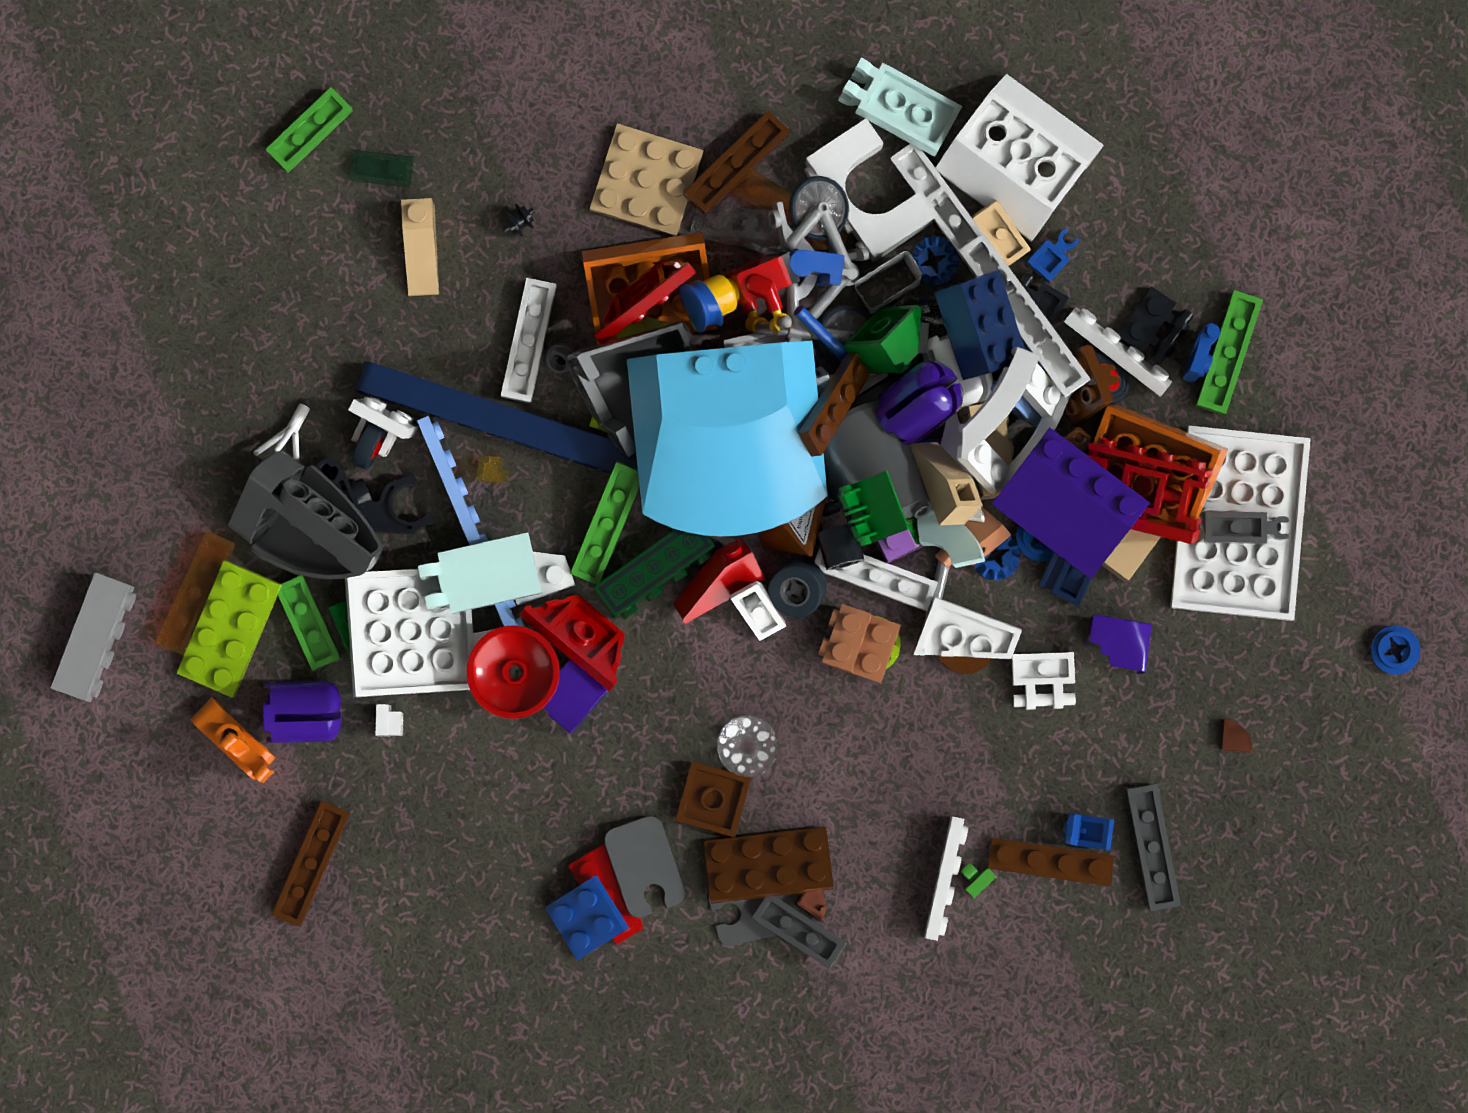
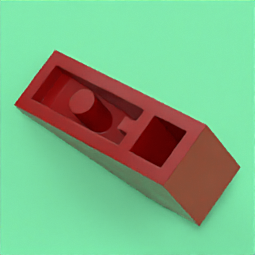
M741 537L736 541L729 542L723 548L716 551L674 602L673 605L685 624L729 600L730 595L755 581L761 582L765 579L752 551L744 539Z

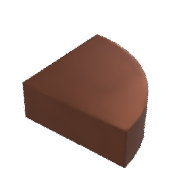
M1223 719L1221 750L1253 753L1252 741L1247 731L1238 723Z
M822 891L801 893L794 905L816 920H823L826 905Z

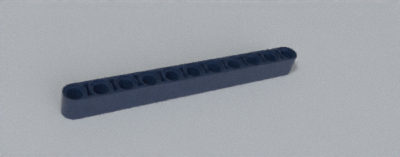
M363 362L354 391L360 394L367 395L368 393L379 400L394 405L399 403L400 407L422 414L427 412L429 413L428 416L450 423L455 421L458 422L457 425L481 433L486 431L487 435L509 442L514 440L516 441L515 444L537 451L542 449L545 450L544 453L569 461L570 458L574 463L596 470L600 468L602 472L612 474L617 460L638 469L636 452L627 457L608 438L372 362Z

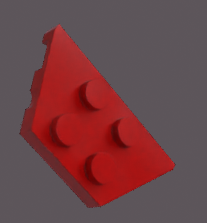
M659 261L612 298L609 308L602 318L605 326L597 330L594 336L601 344L606 343L630 323H638L645 317L647 310L655 304L661 305L670 297L671 292L693 276L696 271L688 262L681 266L677 261L669 263L667 261Z
M578 594L566 597L564 600L555 599L547 601L541 607L532 608L529 605L523 608L519 615L523 620L609 692L614 688L618 679L616 678L617 667L620 664L622 655L620 649L623 646L625 637L623 631Z

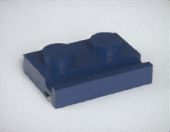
M1054 552L1039 586L1042 588L1046 587L1052 590L1051 593L1079 606L1092 579H1089Z

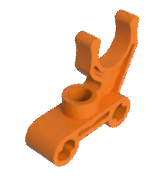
M213 697L190 719L202 733L253 780L257 779L259 782L264 783L274 773L270 763L276 758L275 755L253 737ZM231 729H234V730L237 732V734H238V736H237V735H235L234 733L229 732V733L224 737V734H225L228 730H231Z

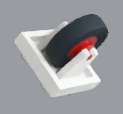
M370 396V398L364 397V399H354L349 408V411L361 417L351 440L356 442L357 445L353 453L352 463L363 470L369 469L380 455L386 457L397 437L402 439L413 438L419 426L412 423L413 417L399 410L397 412L388 411L385 409L387 404L373 396Z

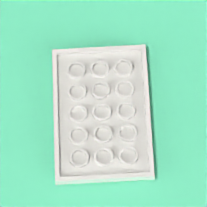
M1188 426V433L1226 447L1228 451L1218 477L1199 515L1202 520L1198 528L1200 529L1198 542L1188 544L1176 541L1170 608L1293 621L1295 616L1310 438ZM1204 512H1267V521H1272L1279 516H1285L1289 518V522L1278 523L1277 531L1281 534H1289V538L1279 541L1272 538L1271 535H1267L1266 544L1204 543Z

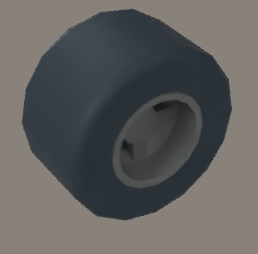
M795 558L787 560L778 567L769 582L768 593L772 604L779 612L786 616L794 618L808 616L817 609L826 595L827 582L825 574L817 564L808 559Z

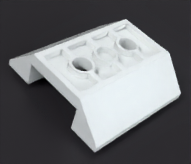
M1006 74L990 91L953 140L936 166V170L940 175L984 207L993 200H997L1019 233L1032 242L1053 211L1104 145ZM999 126L1004 129L1006 137L1001 141H994L989 136V129ZM1043 162L1052 164L1055 169L1054 175L1051 177L1041 176L1038 172V165Z

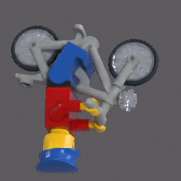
M812 176L799 183L790 197L789 215L794 225L792 229L787 224L783 202L772 203L773 210L768 212L771 227L778 228L782 249L790 251L767 254L723 275H716L704 281L695 280L689 285L682 283L678 286L681 301L695 331L701 334L706 329V326L714 325L720 327L723 324V316L733 312L737 304H741L744 314H748L745 326L750 332L756 335L757 332L761 334L783 335L789 339V342L817 340V346L823 358L830 365L836 368L839 367L842 361L794 315V311L799 306V300L806 297L814 286H829L808 310L817 319L845 286H852L859 279V269L851 261L869 259V252L865 247L852 248L846 251L839 233L844 228L849 215L847 195L836 181L824 176ZM804 238L816 241L824 240L829 253L814 251ZM804 276L802 282L800 284H797V282L800 281L799 277ZM783 288H786L787 314L781 312L783 305L777 292ZM763 298L768 312H772L774 318L770 322L757 315V299ZM839 305L829 310L820 320V323L844 345L870 317L856 306Z

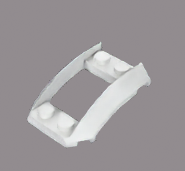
M1013 347L1011 353L1014 357L1010 366L1004 367L995 387L983 405L965 424H960L958 430L962 433V445H957V459L989 494H994L1005 487L1049 427L1053 430L1056 429L1071 396L1070 394L1065 398L1051 378L1038 365L1040 355L1019 347ZM1023 395L1042 418L1026 446L1007 465L985 439L1003 422Z

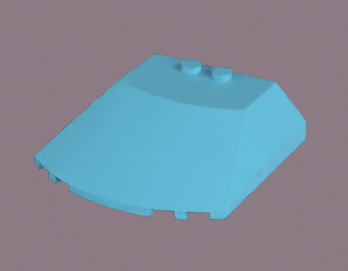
M813 341L779 342L627 359L642 513L645 516L665 526L687 533L707 536H739L761 532L788 523L815 507L828 496L824 454L811 457L798 434L818 401Z

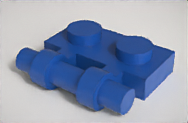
M1206 324L1198 333L1182 380L1194 383L1199 377L1203 378L1204 374L1208 373L1213 360V356L1209 354L1211 345L1220 336V328L1216 324Z

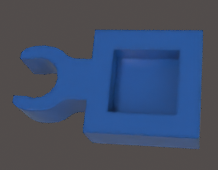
M1064 229L1060 233L1055 245L1047 239L1026 263L1047 283H1050L1070 261L1064 253L1074 249L1078 244V238L1072 244L1064 242L1063 236L1067 234L1068 229Z

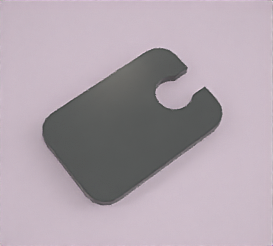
M649 816L607 831L603 839L604 846L628 914L635 918L653 914L650 904L644 898V891L651 884L658 885L663 890L665 908L682 902L685 890L663 825L659 819Z
M801 893L775 896L808 918V913L794 905ZM764 898L715 904L710 902L711 910L720 909L723 905L732 903L737 905L741 911V917L737 923L733 925H716L718 938L723 944L732 946L776 935L752 919Z

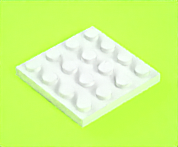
M418 569L372 571L365 572L360 576L345 578L353 697L470 690L466 672L468 659L474 648L472 612L468 610L451 614L449 605L432 610L427 609L424 596L442 593L438 576L422 580Z

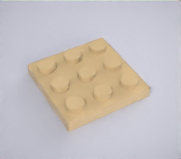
M617 124L590 211L666 235L677 236L688 203L683 193L695 182L704 150Z

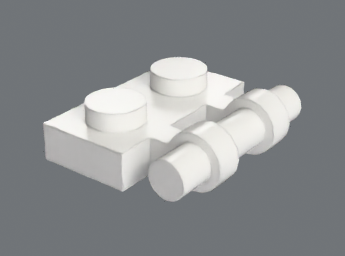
M1074 652L1012 655L1013 686L1025 685V694L1013 695V707H1025L1026 710L1036 709V706H1053L1054 709H1063L1064 705H1075V693H1063V684L1075 683ZM1052 684V694H1036L1035 685Z

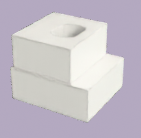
M376 704V736H403V713L391 712V705Z

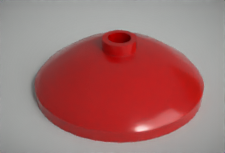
M503 626L488 632L472 649L467 663V682L475 700L488 712L502 718H523L540 711L554 696L560 679L559 660L549 641L537 631L523 626ZM514 666H518L521 669V675L518 678H514L510 674V670Z

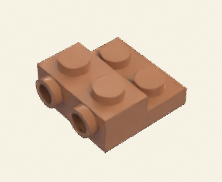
M842 604L840 610H833L829 626L834 628L830 639H823L819 655L824 657L822 663L881 684L901 625Z

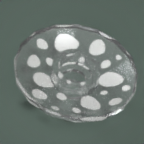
M741 716L731 720L722 728L718 738L717 752L722 764L730 772L739 776L754 777L764 773L773 765L778 754V739L774 729L765 720L755 716ZM746 741L753 744V750L750 753L742 750V744Z

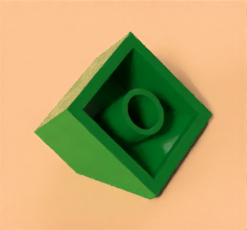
M919 305L880 307L843 346L848 353H858L868 374L902 373L909 368L910 361L918 354L921 308Z

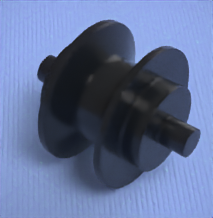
M516 203V211L513 214L504 212L507 217L504 221L507 225L502 229L505 233L511 230L514 235L518 233L522 237V229L524 227L534 228L531 223L534 219L531 215L535 213V210L532 207L529 210L524 206L520 208Z

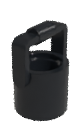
M834 500L826 503L822 516L826 517L839 512L842 508L844 509L842 502ZM851 515L846 516L847 524L824 531L820 522L816 544L820 546L826 570H836L852 566L865 560L862 548L858 542L854 541L855 537L851 529L854 523L848 525V522L852 520Z

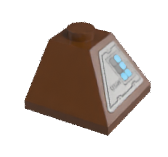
M827 497L792 521L758 532L763 548L812 557Z

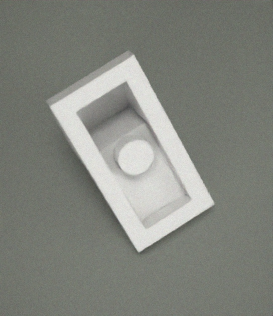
M755 581L730 595V599L759 641L786 627L785 620L770 600L765 584Z

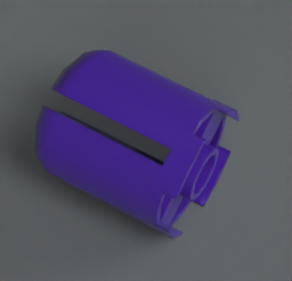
M922 362L879 395L881 396L879 407L876 409L878 420L887 433L893 431L898 437L906 440L902 444L911 445L912 443H917L959 412L964 398L962 385L957 383L946 389V387L958 379L955 373L941 362Z
M329 681L265 682L264 688H270V694H268V700L263 704L264 732H271V737H267L266 743L330 742L337 737L341 729L342 712L340 711L341 695L335 684Z

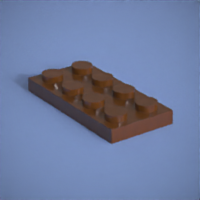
M826 827L704 841L711 904L834 889Z

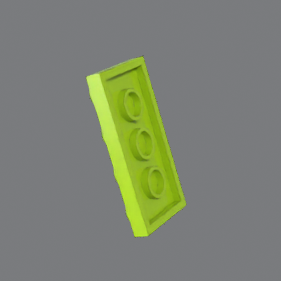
M224 560L177 674L234 698L282 584Z

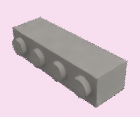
M94 573L51 689L87 702H91L92 697H98L103 685V681L100 680L103 668L108 669L113 660L114 652L110 651L115 639L119 640L125 628V623L121 621L125 611L132 609L136 599V594L133 593V586Z

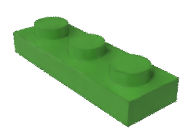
M330 87L265 150L289 173L352 113L353 109Z
M300 575L283 583L278 597L312 671L314 672L342 659L305 577Z

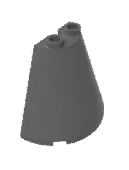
M683 321L574 351L567 357L569 361L572 360V362L567 364L583 402L597 424H601L604 429L610 432L607 436L611 442L627 457L636 452L627 359L699 351L695 346L690 347L689 338L692 334Z
M879 401L865 403L849 410L823 452L827 495L833 500L841 501L838 498V495H840L839 488L888 470L905 518L907 519L912 516L922 518L927 515L933 508L910 445L902 444L906 440L898 437L893 431L887 433L884 430L876 414Z

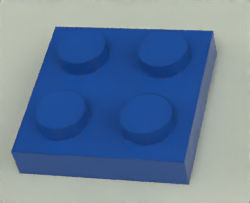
M597 875L545 907L576 960L584 957L629 928Z

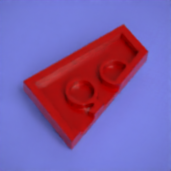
M604 844L568 866L579 885L597 875L629 928L613 938L616 945L643 929L641 917H632L625 908Z

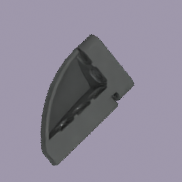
M283 450L278 451L260 463L250 474L228 525L231 530L244 540L253 544L251 547L252 553L294 574L320 579H344L360 576L376 564L382 551L380 540L361 512L314 465H310L304 473L305 467Z

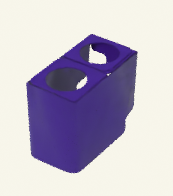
M1095 614L1091 616L1087 637L1090 635L1091 630V643L1101 645V653L1110 656L1109 664L1114 667L1137 670V674H1144L1146 672L1152 625Z
M570 659L561 669L557 690L544 709L548 711V716L572 735L579 727L578 724L586 719L598 701L609 691Z

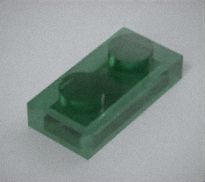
M354 150L350 180L352 182L411 188L415 158L414 156Z

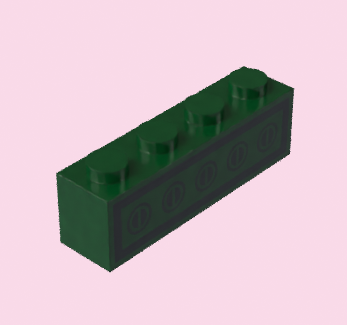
M675 529L596 585L594 590L615 619L621 616L625 620L639 610L636 606L644 599L651 602L664 592L661 587L669 581L676 584L689 575L686 569L697 563L699 567L705 564L713 555L711 552L715 550V545L707 535L687 533Z

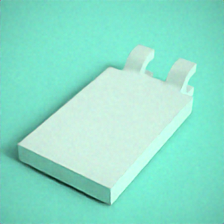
M862 57L850 79L858 83H866L865 87L861 89L857 84L848 80L838 99L839 102L845 105H857L858 108L855 112L857 115L865 119L867 118L868 121L934 157L962 108L956 102L887 64L882 63L880 69H878Z
M528 532L439 552V562L418 566L422 580L438 576L442 593L424 596L428 610L449 605L451 614L542 594Z

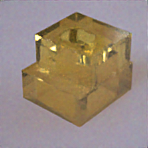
M479 455L476 480L481 483L508 485L510 473L508 470L503 469V457Z

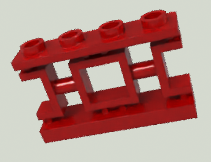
M1099 437L1098 441L1089 442L1087 448L1089 449V454L1087 456L1100 464L1108 472L1112 458L1101 456L1100 452L1139 461L1138 464L1126 463L1123 477L1115 476L1128 487H1131L1134 472L1160 478L1154 506L1148 505L1132 526V530L1188 544L1198 542L1200 529L1198 528L1202 518L1187 515L1193 487L1209 488V479L1213 474V469L1206 468V462L1196 459H1188L1187 463L1176 460L1175 454L1158 451L1156 456L1146 453L1147 448L1128 444V448L1116 446V440ZM1159 467L1199 477L1198 479L1192 477L1185 478L1183 490L1179 492L1168 489L1171 472L1159 470ZM1168 501L1179 504L1176 521L1188 523V526L1148 516L1149 514L1155 516L1162 515L1164 502Z

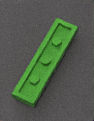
M1236 290L1232 292L1220 329V336L1212 353L1213 360L1208 373L1205 375L1195 406L1226 415L1263 299Z
M617 460L570 574L595 585L601 582L640 488L637 468Z

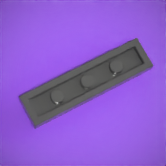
M1153 784L1126 789L1149 911H1156L1181 906L1158 785Z

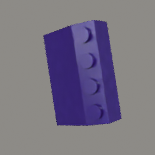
M1049 427L991 505L1089 579H1092L1150 502Z

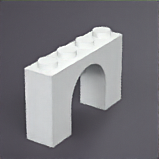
M866 118L808 156L805 162L807 166L804 169L805 174L808 178L812 176L828 177L836 181L846 193L845 181L849 173L857 165L880 151L883 147V141ZM818 182L824 191L821 194L824 202L829 204L830 209L835 207L842 217L843 204L838 192L832 186ZM916 193L891 211L883 214L865 213L856 208L848 198L849 215L843 229L847 234L851 232L858 240L855 244L856 248L865 247L868 249L869 258L874 263L933 224L935 217L919 193Z

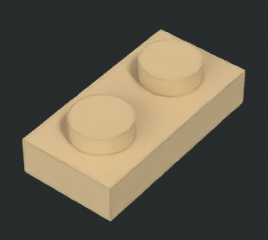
M993 200L971 216L1008 266L1031 250L997 200Z

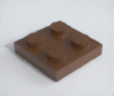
M692 761L675 821L735 838L751 778Z

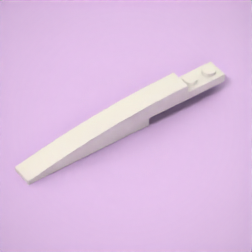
M909 144L890 158L892 163L914 193H919L934 215V222L948 241L952 243L973 275L976 277L1000 270L1024 344L1030 352L1040 355L1039 364L1066 398L1091 379L992 243L979 229L925 153L918 147Z

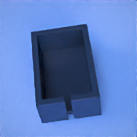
M1000 270L979 275L934 292L962 380L985 375L1010 365L1014 357L1011 353L1013 347L1025 350Z

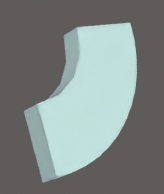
M928 513L922 518H917L919 542L922 546H936L944 549L949 554L952 565L955 568L985 562L978 540L964 524L939 526L935 513Z

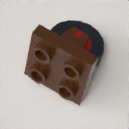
M1092 345L1082 346L1072 353L1091 379L1071 394L1066 405L1065 412L1068 414L1072 425L1083 423L1108 405H1116L1129 392L1130 380L1127 370L1105 353L1095 354Z

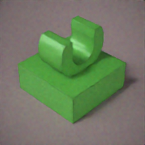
M968 863L960 871L970 882L964 890L971 898H975L996 878L989 868H985L979 873L971 863Z

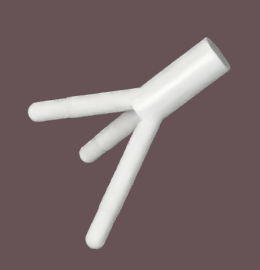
M299 404L287 427L254 450V455L258 456L278 442L274 448V451L277 453L292 435L293 458L300 463L298 431L310 408Z

